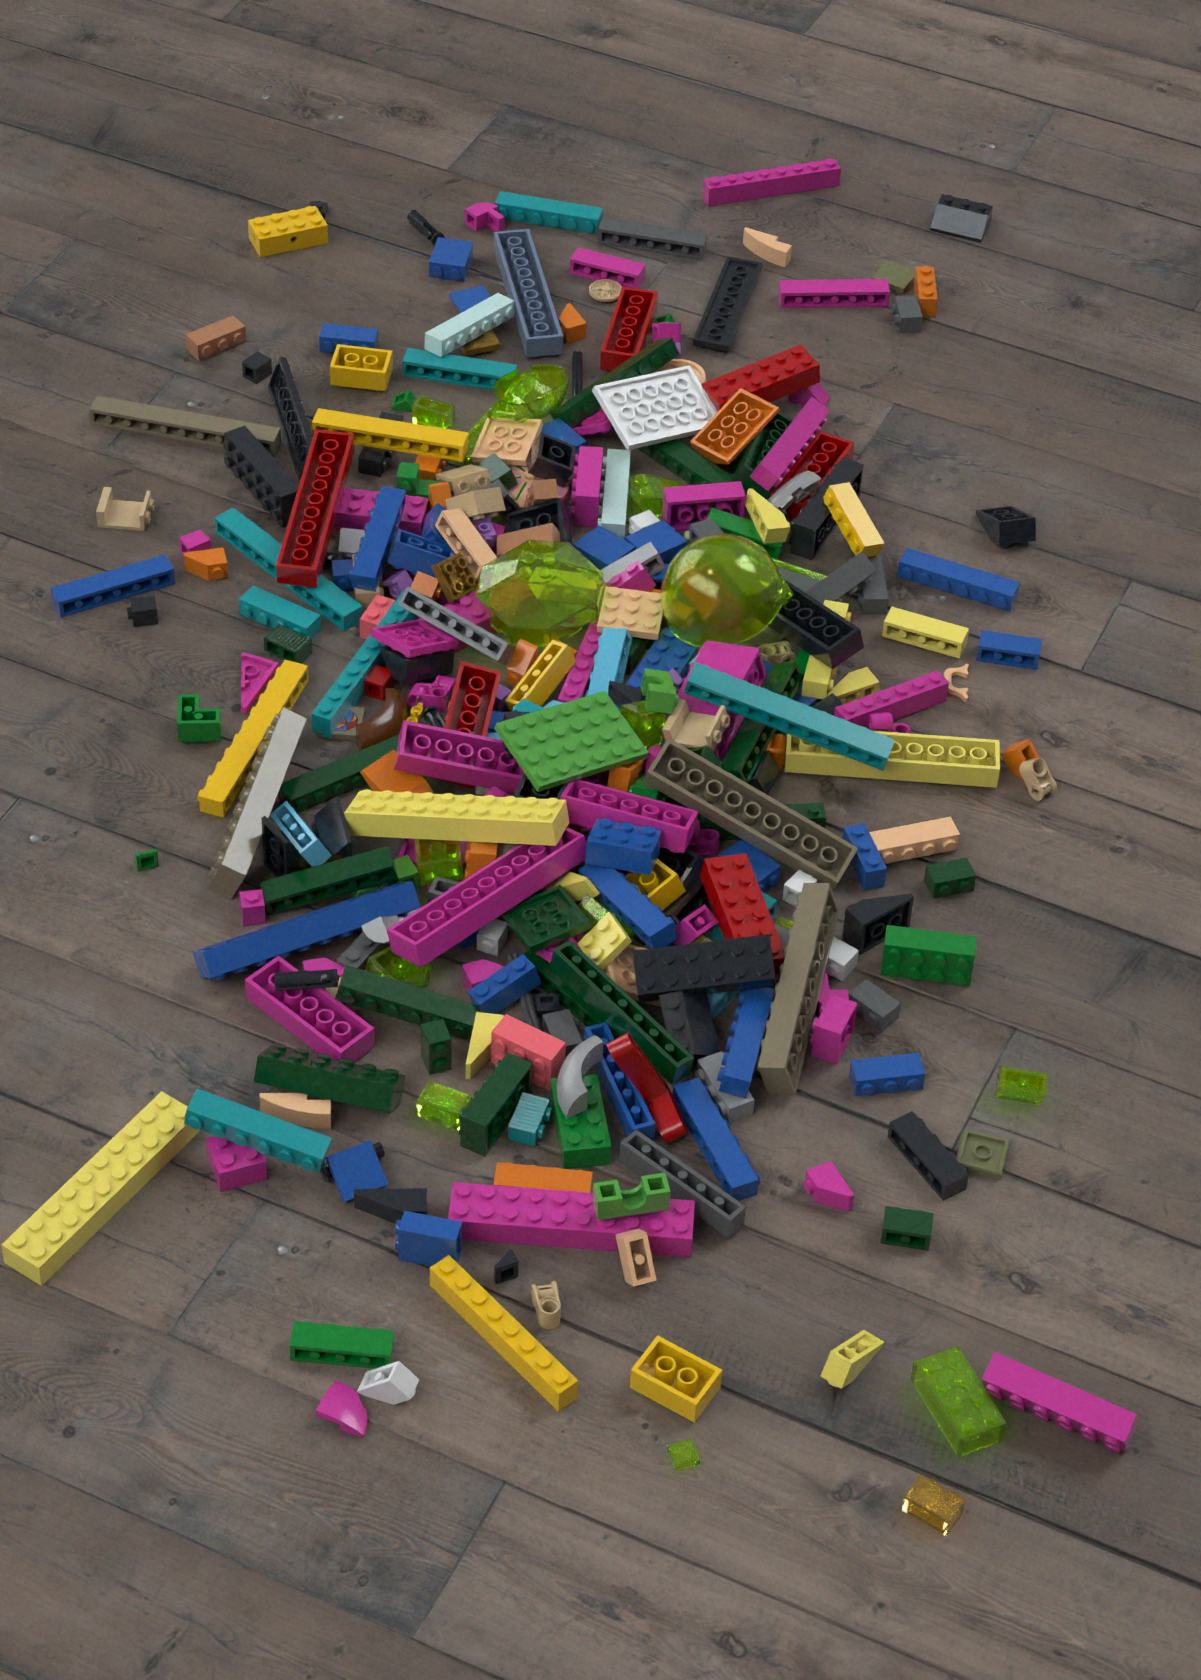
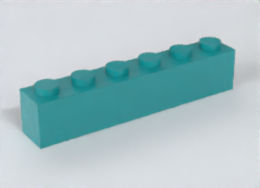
M503 191L499 192L495 201V205L498 206V213L503 215L506 220L598 235V228L603 218V208Z
M407 348L402 360V376L512 393L517 381V365L451 354L440 357L426 350Z
M196 1089L186 1109L184 1124L193 1129H199L215 1137L224 1138L239 1146L254 1148L261 1154L273 1156L283 1162L292 1163L316 1173H320L332 1141L331 1137L200 1089Z

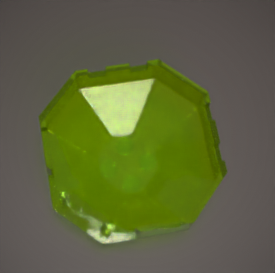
M527 540L482 566L475 597L489 609L491 626L497 632H503L506 635V640L511 645H517L518 641L522 639L536 646L547 647L552 640L559 642L558 639L562 636L567 635L570 637L582 630V625L586 622L594 623L598 621L604 595L603 573L569 542Z

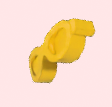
M419 702L418 705L411 708V717H408L406 721L418 723V719L422 716L423 703Z

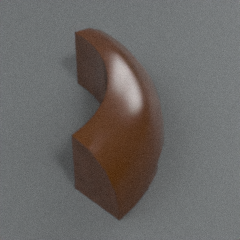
M385 688V705L382 710L373 718L356 724V744L359 751L400 734L403 721H406L408 718L407 703L404 694L400 690Z

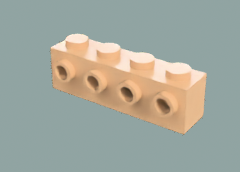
M459 508L441 511L435 526L454 553H462L475 580L495 578L501 562L463 510Z
M951 816L869 832L885 864L958 850L960 833Z

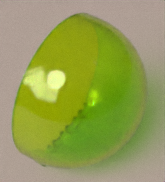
M724 533L701 537L682 548L668 565L661 586V606L669 629L681 641L701 648L706 640L738 644L752 638L772 622L781 606L788 603L787 599L793 596L776 563L764 547H760L755 542L742 536Z

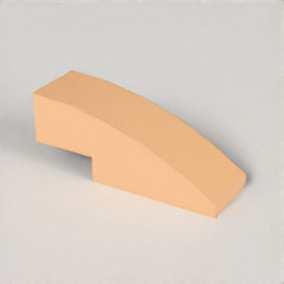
M747 227L744 228L743 244L750 251L773 264L784 268L791 260L792 245L779 242L777 236Z
M260 1093V1112L301 1127L331 1129V1100H308L307 1094Z

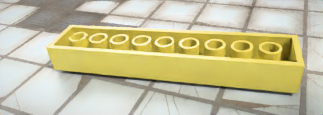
M874 731L895 739L882 771L790 734H787L785 772L997 788L1000 772L999 740Z
M366 789L358 792L344 812L350 836L556 846L569 824L566 800H558L556 798L537 799L535 797L453 795L452 793L433 794L431 792L412 793L410 791L392 792L389 790L380 792Z
M161 1091L1 1244L4 1263L42 1286L200 1132L199 1129H193L184 1124L188 1106Z

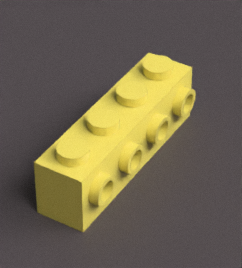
M891 607L884 620L882 637L960 659L967 644L969 628Z

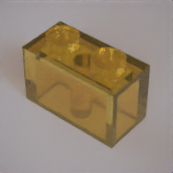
M920 1474L904 1495L902 1510L947 1536L963 1514L965 1499L961 1498L958 1493L942 1487L935 1480Z

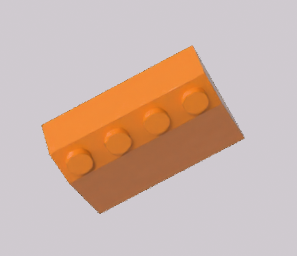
M740 388L695 435L690 443L695 452L710 462L730 464L780 411V408Z

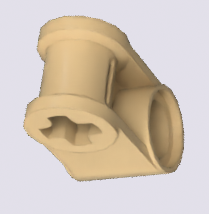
M788 641L759 646L762 659L772 665L785 663V660L793 662L797 658V655L791 651V645Z
M1042 758L1021 763L1019 768L1020 775L1023 777L1029 794L1034 800L1040 801L1047 793L1056 791L1057 784Z
M556 1281L542 1286L532 1284L530 1286L531 1298L539 1325L547 1330L555 1329L560 1324L561 1312Z

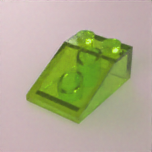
M651 474L629 476L628 495L635 514L650 510L655 516H662L664 487L685 486V484Z

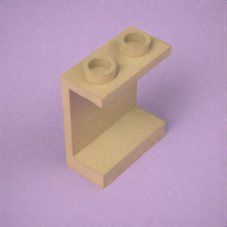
M471 464L435 474L436 480L439 483H449L450 492L453 491L454 497L473 490L485 489L491 484L488 469Z
M104 487L96 510L97 527L145 531L147 523H150L151 520L150 511H153L155 506L154 499H151V491L147 490L144 502L113 500L112 487Z
M678 699L677 707L673 708L672 714L669 715L662 731L665 741L670 738L688 748H701L707 745L711 751H714L717 743L721 741L725 728L729 725L730 718L723 705L720 706L716 716L689 712L686 700Z

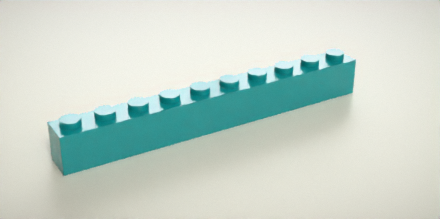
M231 508L216 516L215 532L277 580L276 563L282 543L275 540L268 532L263 531L256 523L250 521L235 508ZM322 574L320 575L317 588L283 584L343 632L360 623L359 619L363 615L362 605L351 598L345 591L338 588L332 581L322 576Z
M405 590L401 592L376 627L420 618L397 604ZM371 634L312 712V733L317 734L318 731L322 733V736L333 737V732L351 707H355L365 693L364 679L374 665L385 666L386 663L380 652V647L388 645L379 643V640L371 637Z
M695 662L683 692L718 707L723 705L728 711L882 771L895 739L884 734H879L866 727L851 723L846 719L838 718L825 711H820L807 704L797 702Z

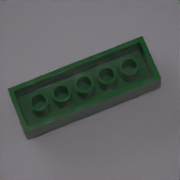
M778 412L746 446L732 482L741 481L744 490L748 491V489L752 488L763 498L767 499L776 487L772 486L767 491L754 481L750 475L793 420Z
M275 1043L258 1055L254 1082L390 1113L401 1103L406 1075L399 1074V1071L395 1069L380 1070L376 1069L377 1066L373 1064L358 1065L354 1064V1061L351 1059L343 1058L336 1060L332 1059V1056L320 1053L314 1055L310 1054L306 1049L297 1048L292 1050L287 1049V1046L284 1044Z

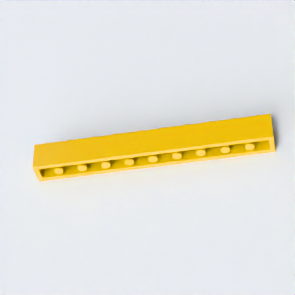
M284 660L281 667L276 669L274 678L269 680L267 684V689L264 693L260 694L257 705L252 707L250 716L247 720L243 721L241 730L238 734H235L231 746L226 748L224 757L221 761L217 762L214 773L209 775L205 787L199 791L197 801L199 802L201 812L222 818L225 817L245 785L249 772H253L251 765L255 757H259L257 750L262 740L265 741L263 735L268 725L272 727L270 724L274 715H279L283 707L291 710L309 681L307 665Z

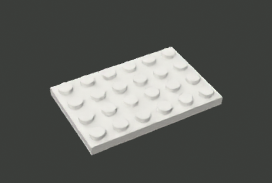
M690 365L596 385L592 389L593 394L627 450L696 435L718 412Z

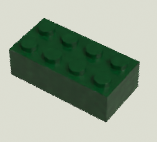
M507 1053L502 1060L496 1063L493 1073L485 1078L479 1092L476 1091L473 1094L470 1104L464 1107L459 1114L461 1147L486 1157L508 1127L522 1092L532 1093L531 1062Z

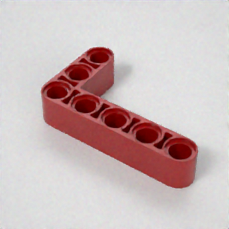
M627 1032L607 1043V1048L615 1062L648 1103L664 1141L669 1144L688 1134V1129L669 1086L630 1034Z

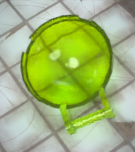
M555 365L530 366L531 371L519 374L517 369L504 375L494 385L493 390L498 402L488 409V418L492 420L497 418L511 419L518 423H523L527 419H541L551 415L561 406L567 395L569 377L566 374V370Z

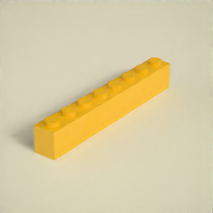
M320 408L317 409L312 421V435H314L315 429L354 433L355 445L463 462L468 450V432Z
M450 1255L430 1267V1286L558 1412L578 1398V1380Z

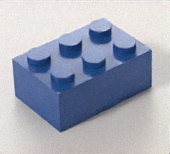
M398 529L388 564L399 570H409L414 575L419 571L436 578L431 566L453 556L455 553L449 545Z
M597 819L586 842L585 863L651 875L660 854L662 830L650 826H637L628 822L620 823L610 819Z

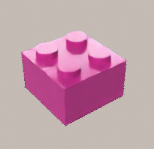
M831 994L827 1002H823L820 1009V1017H815L811 1030L814 1031L809 1044L812 1046L811 1056L836 1065L838 1064L854 1032L856 1002Z
M215 1136L206 1138L207 1158L220 1192L267 1180L265 1158L256 1149L239 1146L232 1141Z

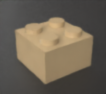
M500 487L473 490L445 500L448 510L461 508L470 521L483 519L486 516L490 518L498 517L499 512L505 511Z

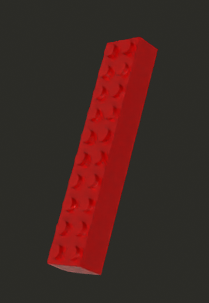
M315 429L276 563L277 583L317 588L355 451L354 433Z

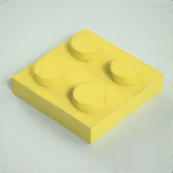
M608 912L577 944L599 968L604 970L632 940L616 917Z

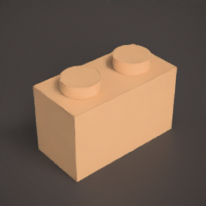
M638 1228L615 1234L625 1282L634 1287L657 1281L647 1232Z

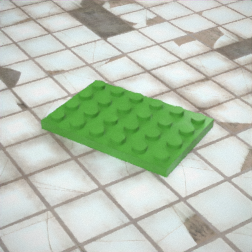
M606 691L498 722L494 728L537 792L645 759L649 754Z

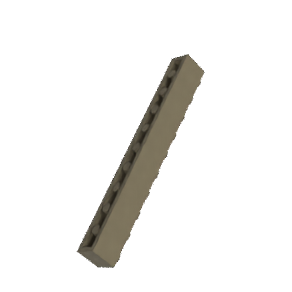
M98 395L89 409L90 422L92 425L224 448V433L245 425L272 457L275 456L281 444L280 427Z

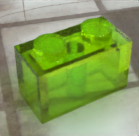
M420 395L412 405V423L451 429L455 424V405Z
M1002 1066L996 1079L995 1098L1041 1105L1046 1096L1048 1074Z
M429 1081L417 1099V1115L426 1120L440 1123L445 1127L460 1130L459 1114L464 1107L470 1104L472 1096Z

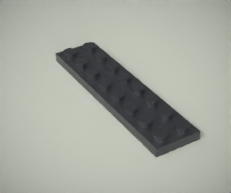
M727 256L693 338V345L729 352L762 270V262Z
M279 356L268 389L298 480H301L313 435L310 423H308L306 418V412L302 406V400L299 397V390L295 385V378L291 373V366H289L286 357Z

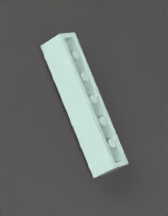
M499 293L487 298L425 333L424 349L440 357L447 355L513 318L515 301Z
M608 449L607 457L603 456V468L606 469H602V480L605 481H601L599 505L603 506H599L597 527L601 526L624 540L631 450Z

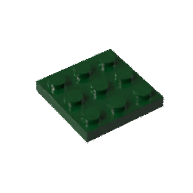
M561 885L527 898L501 915L530 954L592 929L590 920Z

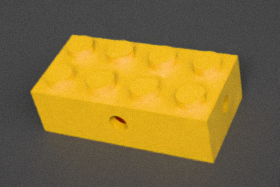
M308 206L302 209L274 213L269 216L248 220L249 239L260 258L328 243V225L316 206Z

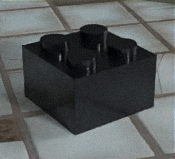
M540 432L531 447L528 473L544 480L556 479L557 485L564 487L574 471L576 446Z

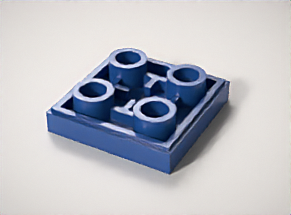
M483 285L449 293V298L459 314L491 297Z
M371 1140L325 1158L343 1203L354 1199V1189H380L389 1185Z

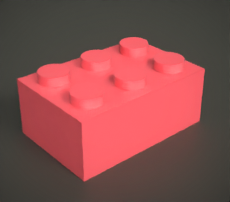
M506 1014L491 1032V1063L496 1065L507 1053L531 1062L532 1082L550 1091V1078H558L561 1066L565 1060L566 1042Z

